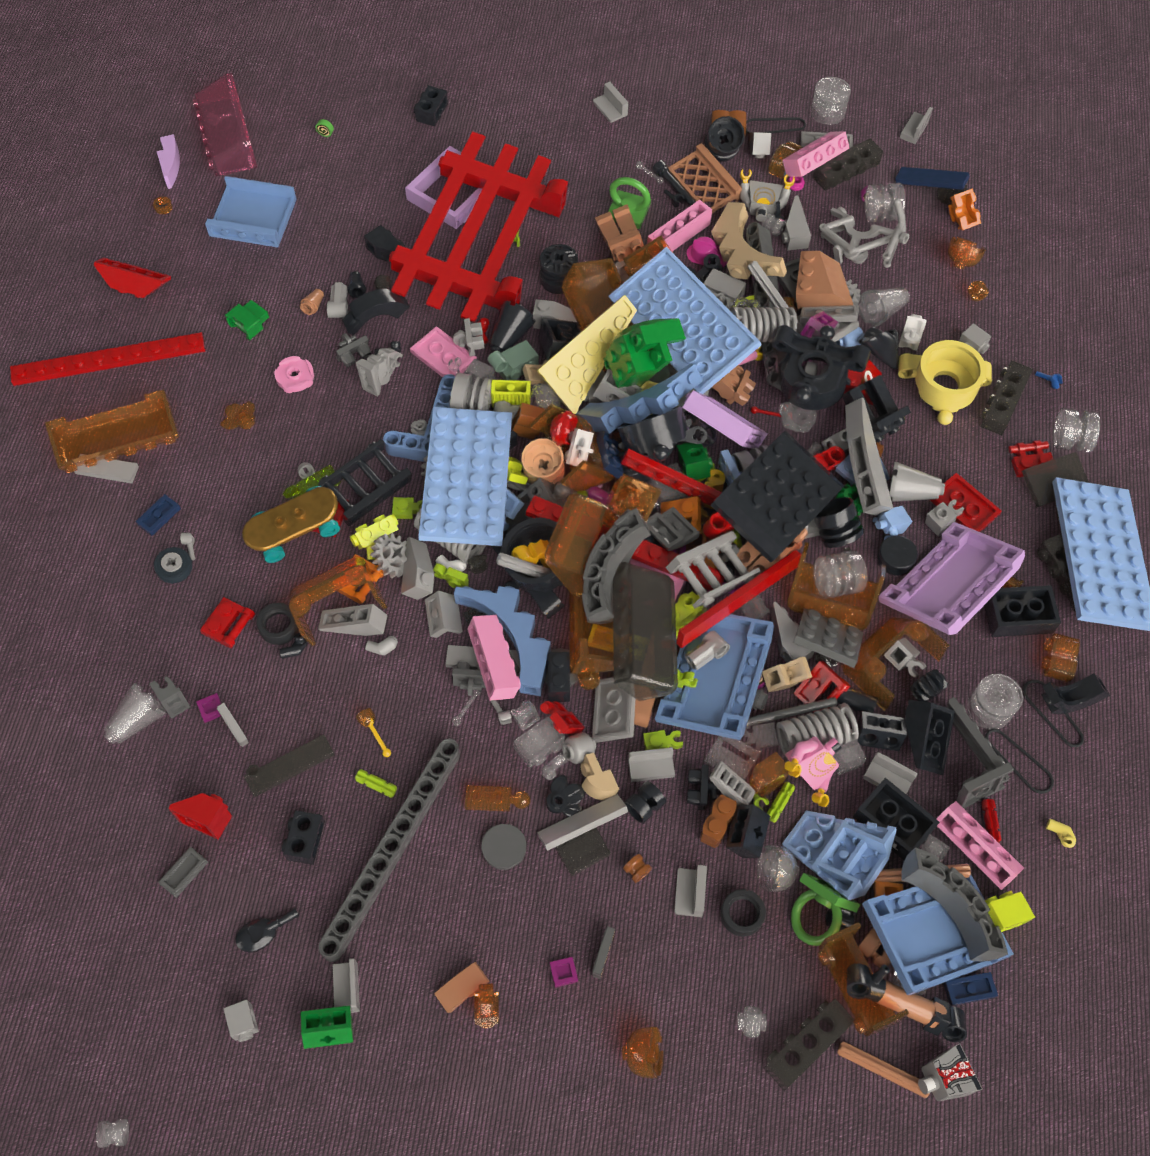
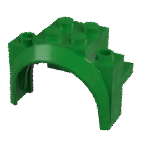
M679 318L643 321L625 328L616 335L609 349L605 351L606 356L603 360L606 370L610 369L612 371L617 388L634 385L641 387L672 361L667 344L683 342L686 339Z

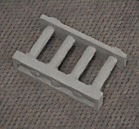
M733 531L676 556L667 565L666 569L670 574L676 571L682 572L700 598L692 605L694 609L702 605L704 607L709 606L716 598L748 583L761 571L757 568L748 572L733 551L731 543L737 538ZM719 551L725 552L741 575L740 577L734 578L719 557ZM706 557L713 561L727 581L726 584L720 585L704 562ZM691 564L697 565L713 588L712 591L706 592L689 568Z

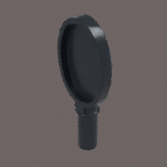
M296 908L276 917L272 921L267 918H259L248 922L236 935L237 947L241 951L249 953L265 948L274 939L278 927H282V925L299 917Z

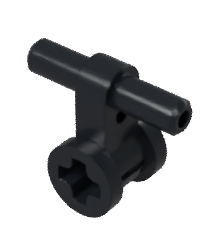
M709 254L704 258V267L699 272L691 266L687 267L703 284L713 268L723 272L720 259L716 254Z

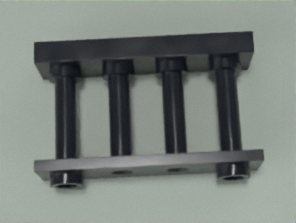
M382 439L369 444L365 451L330 476L326 475L321 478L318 486L329 488L335 493L338 503L344 508L343 519L348 527L411 482L412 473L407 467L402 471L397 470L382 453L384 450V441ZM376 457L389 471L392 478L387 482H382L366 462ZM360 468L376 486V490L371 494L366 493L351 476V473L356 469ZM344 479L361 498L360 501L355 505H351L334 485Z

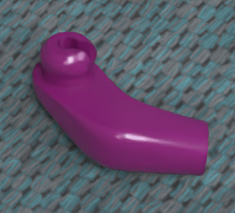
M597 486L589 488L588 499L600 504L604 517H613L614 500L612 496Z

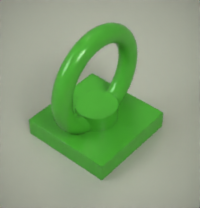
M629 177L618 178L610 185L609 192L613 202L609 211L616 223L612 210L628 204L636 228L640 229L651 205L650 193L645 185L636 179ZM620 185L633 186L642 193L643 197L620 190L617 191V187Z
M803 873L799 881L811 890L802 893L795 901L791 911L792 928L797 937L804 943L812 946L824 945L830 942L839 932L842 923L841 908L857 912L861 904L854 899L847 900L823 879ZM811 899H815L831 909L833 914L830 928L820 936L807 934L800 922L801 910Z

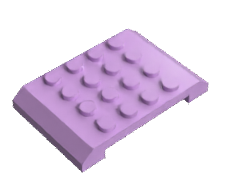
M953 522L942 533V541L897 585L890 584L878 596L879 602L948 635L957 634L1016 573L1024 560L1025 550Z

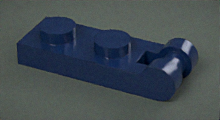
M602 431L597 436V444L603 467L619 479L624 475L622 464L620 463L619 450L617 449L619 442L614 438H609V435Z

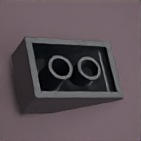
M908 701V706L905 710V724L916 768L944 775L954 710L932 702Z

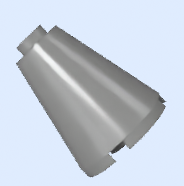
M894 462L890 483L892 502L938 499L939 495L943 496L945 484L942 483V479L902 463Z

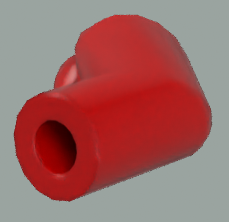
M481 318L477 323L481 322L483 335L479 336H483L485 345L489 341L485 333L490 322L487 318Z

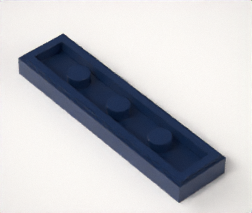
M901 167L895 181L896 184L963 190L970 176L969 172Z

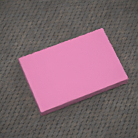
M437 326L410 348V352L441 377L448 374L456 376L459 372L464 373L477 361L476 356H469L467 349L456 345L453 342V338Z

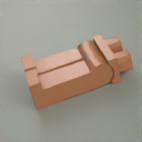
M628 204L612 210L617 226L610 211L595 217L599 231L610 249L614 261L618 260L621 262L626 260L630 254L638 255L643 253L645 247Z
M737 365L713 385L712 388L718 391L722 398L727 399L726 402L730 405L736 401L743 406L748 402L750 398L749 393L754 389L756 383L749 379L750 371L747 369L744 371L742 367Z
M804 528L772 563L749 542L740 548L737 556L748 572L759 568L761 571L756 575L758 576L794 550H799L803 546L802 541L808 535V531Z

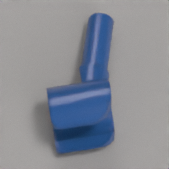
M1039 371L1035 374V376L1051 381V387L1054 389H1058L1059 384H1063L1060 374L1047 375Z

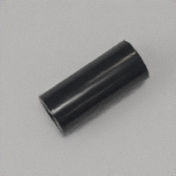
M849 688L847 692L844 691L837 699L838 704L846 703L851 709L870 713L874 712L878 701L877 697L853 688Z

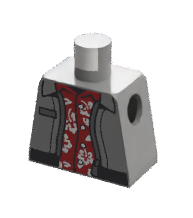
M961 1044L949 1048L924 1065L922 1072L925 1077L918 1081L921 1092L923 1094L932 1092L937 1101L965 1097L982 1090Z

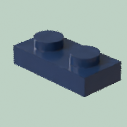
M164 494L135 522L141 529L153 536L181 508L179 504Z
M991 972L952 979L943 983L950 1007L992 999L998 996Z

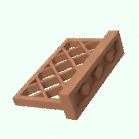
M702 143L696 146V151L668 167V172L696 202L698 200H701L703 203L705 201L714 202V206L710 207L712 213L728 204V202L733 200L738 202L741 200V186ZM694 158L699 161L698 165L689 164V162ZM678 168L685 169L684 174L676 173L675 170ZM687 170H697L696 175L687 174ZM700 170L708 171V176L699 175ZM685 179L694 180V185L685 184ZM697 180L707 181L706 186L696 185ZM709 182H717L719 185L718 187H708ZM695 190L704 191V196H696L694 194ZM707 191L717 192L716 198L706 197ZM719 193H727L729 195L725 199L718 198Z

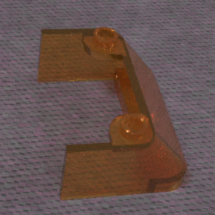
M550 404L530 424V427L543 432L545 439L552 440L550 435L552 420L555 416L567 410ZM576 415L578 418L576 428L594 433L590 449L594 451L593 454H588L587 462L583 460L577 466L569 465L572 471L560 482L562 485L570 487L575 491L582 492L593 486L612 481L615 477L603 467L597 444V435L593 428L583 417ZM570 445L560 446L563 455L569 450Z
M582 494L569 495L545 551L546 564L572 595H582L585 567L602 525L604 527H613L614 522L620 517L613 507Z
M805 542L788 597L789 608L801 614L805 608L815 610L822 616L837 619L846 626H853L859 630L866 629L870 623L885 579L886 565L882 564L876 583L862 581L857 585L854 593L815 581L817 576L815 566L804 562L809 543Z
M353 557L296 586L291 591L290 611L301 636L312 646L316 645V642L304 615L310 610L312 603L349 584L361 586L368 583L375 600L383 609L388 608L371 570L363 558Z
M899 617L890 618L861 644L858 661L854 668L845 664L842 665L844 674L866 694L877 697V705L884 711L888 709L895 695L880 682L886 674V667L879 658L897 640H900L905 635L909 636L938 662L950 646L927 624L919 620Z
M858 922L825 938L819 946L820 952L817 954L822 965H827L855 1018L853 1023L859 1034L863 1033L868 1037L897 1024L909 1012L905 1009L895 1014L893 1010L867 998L856 999L848 995L847 968L852 964H864L869 967L853 938L861 928Z

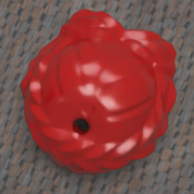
M572 411L561 412L552 420L550 435L552 441L557 446L570 445L568 443L570 442V432L574 431L578 423V418Z

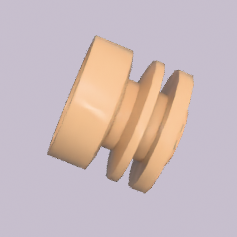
M539 438L531 441L525 447L522 453V466L524 474L528 477V483L533 484L539 478H542L556 486L562 481L565 465L564 455L560 446H557L550 439Z

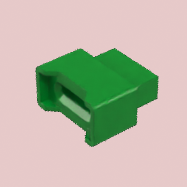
M250 300L244 306L237 304L225 314V318L230 327L239 328L250 341L263 330L262 323L269 318V315L265 309Z

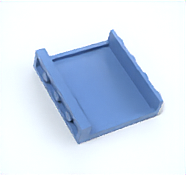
M225 176L227 186L214 218H207L205 223L209 236L279 247L297 200L294 187Z

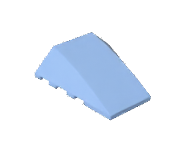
M806 810L782 845L847 900H852L867 893L888 862L896 834V827L888 826L884 828L871 822L863 824L855 822L854 819L845 818V820L836 819L833 815Z

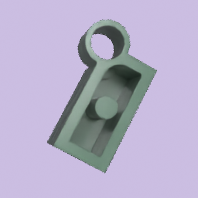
M527 340L502 353L494 351L487 359L504 380H517L520 376L524 375L523 367L525 364L539 365L538 354Z

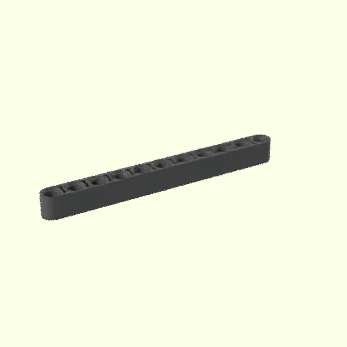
M752 222L746 230L747 244L758 252L774 256L770 230L757 222ZM752 275L756 308L775 307ZM767 276L779 292L777 276ZM761 342L766 381L769 385L781 390V367H778V363L784 360L788 353L776 350L772 346V342Z
M445 739L439 744L319 943V951L326 961L336 962L342 957L457 764L460 752L455 740ZM447 749L455 750L451 755L444 754ZM437 767H442L444 769L441 773L438 774L433 772V770ZM425 786L433 787L430 792L425 793L421 791ZM413 805L421 806L420 810L416 812L410 811V808ZM402 824L410 825L406 831L398 830ZM391 843H396V844H398V846H397V848H396L395 850H393V851H388V850H387V846H388L389 844H391ZM378 863L386 864L383 870H375V866ZM366 883L374 884L370 891H363V886ZM353 904H362L361 909L359 911H350V908ZM341 924H349V929L346 932H338ZM328 945H337L334 953H325Z

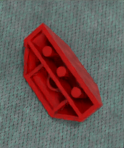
M105 257L94 262L95 268L110 288L116 289L120 293L134 294L137 298H145L171 280L169 275Z

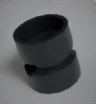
M646 781L637 789L638 794H632L624 801L628 812L641 824H644L653 816L652 811H658L666 803L662 792L649 781Z

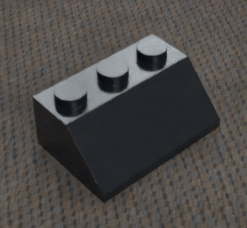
M542 318L538 339L547 360L583 331L579 322Z

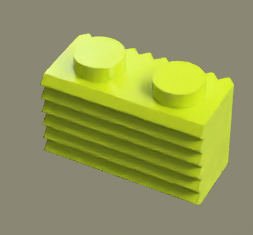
M492 380V407L494 408V404L498 401H506L511 405H520L521 403L530 405L531 381Z
M1008 891L1000 895V899L993 896L985 900L990 908L988 914L995 927L999 926L1001 932L1023 925L1035 918L1022 892L1013 894L1012 891Z

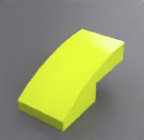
M510 456L507 479L526 485L528 477L521 472L522 463Z

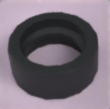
M272 603L264 607L257 616L256 625L260 635L270 644H285L291 641L299 630V622L295 611L287 604ZM284 614L289 617L290 625L283 632L270 633L267 631L265 626L272 616Z
M739 889L726 897L721 907L720 916L723 925L732 934L741 937L751 936L762 926L766 916V908L758 894L751 890ZM744 899L754 905L757 912L754 923L749 926H739L733 922L729 911L735 901Z

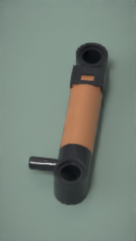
M852 964L847 968V993L852 998H867L922 1023L923 1030L938 1036L942 1032V1036L947 1041L960 1042L966 1039V1018L962 1009L949 1007V1003L936 997L929 1000L918 994L907 995L904 988L883 979L890 972L889 967L885 964L881 965L874 974L864 964Z

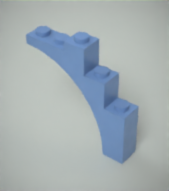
M689 364L678 373L649 389L623 399L603 403H589L577 412L576 415L587 430L595 432L604 431L610 434L623 423L635 424L641 422L650 414L661 415L671 411L679 404V399L703 380L695 364Z
M467 586L462 588L456 587L454 591L456 604L471 607L485 615H497L503 630L514 644L520 660V693L541 696L548 666V653L551 652V642L540 637L532 638L535 628V615L524 611L517 612L520 601L519 589L511 586H498L497 593H493L490 590H473Z

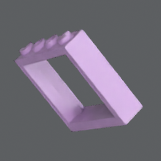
M451 146L442 152L405 187L407 200L428 213H431L436 200L423 192L441 176L440 167L438 166L440 157L444 156L447 150L461 154L460 151ZM478 188L455 211L449 209L443 222L455 229L462 223H465L482 188Z
M694 390L686 395L685 404L682 408L742 447L758 448L768 434L710 396Z

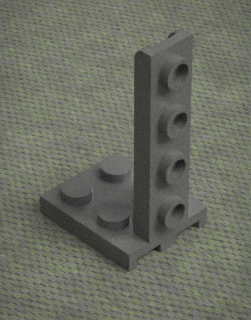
M953 697L949 700L947 707L955 711L953 725L986 769L981 776L977 778L970 777L962 783L963 786L958 793L956 801L965 809L1005 788L1003 783L1009 780L1010 776L1008 774L1013 772L1014 768L1009 762L1005 764L1003 758L995 753L990 741L979 731L977 723L970 719L965 707Z

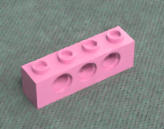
M846 131L829 132L783 159L786 175L788 174V177H802L849 149Z
M957 801L947 807L937 818L940 822L937 826L1001 890L1024 869Z

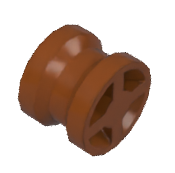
M641 854L634 856L623 867L626 873L632 875V880L635 883L642 880L652 869L649 864L643 861Z

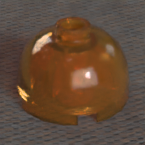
M952 236L948 246V256L950 260L955 262V267L964 269L965 266L973 267L977 265L984 256L986 248L981 246V249L976 247L977 243L959 237L956 240Z
M645 1027L633 1031L628 1037L626 1045L622 1047L623 1060H626L629 1069L638 1077L658 1078L657 1076H660L662 1073L664 1054L663 1051L659 1052L658 1043H663L658 1027Z

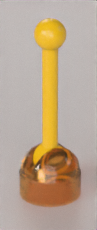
M368 708L361 711L356 716L358 722L362 726L371 729L383 750V756L389 757L391 750L386 748L373 726L375 715L372 709Z

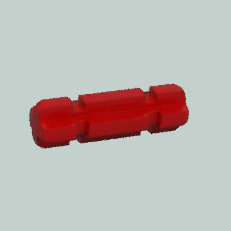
M984 799L981 804L982 810L985 811L983 816L986 831L997 842H1000L1001 834L998 831L1000 828L997 811L994 810L996 808L995 801L993 799Z

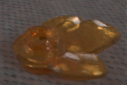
M248 401L242 406L235 403L228 405L225 409L228 417L220 423L221 427L229 430L237 427L242 429L251 428L255 424L254 404Z

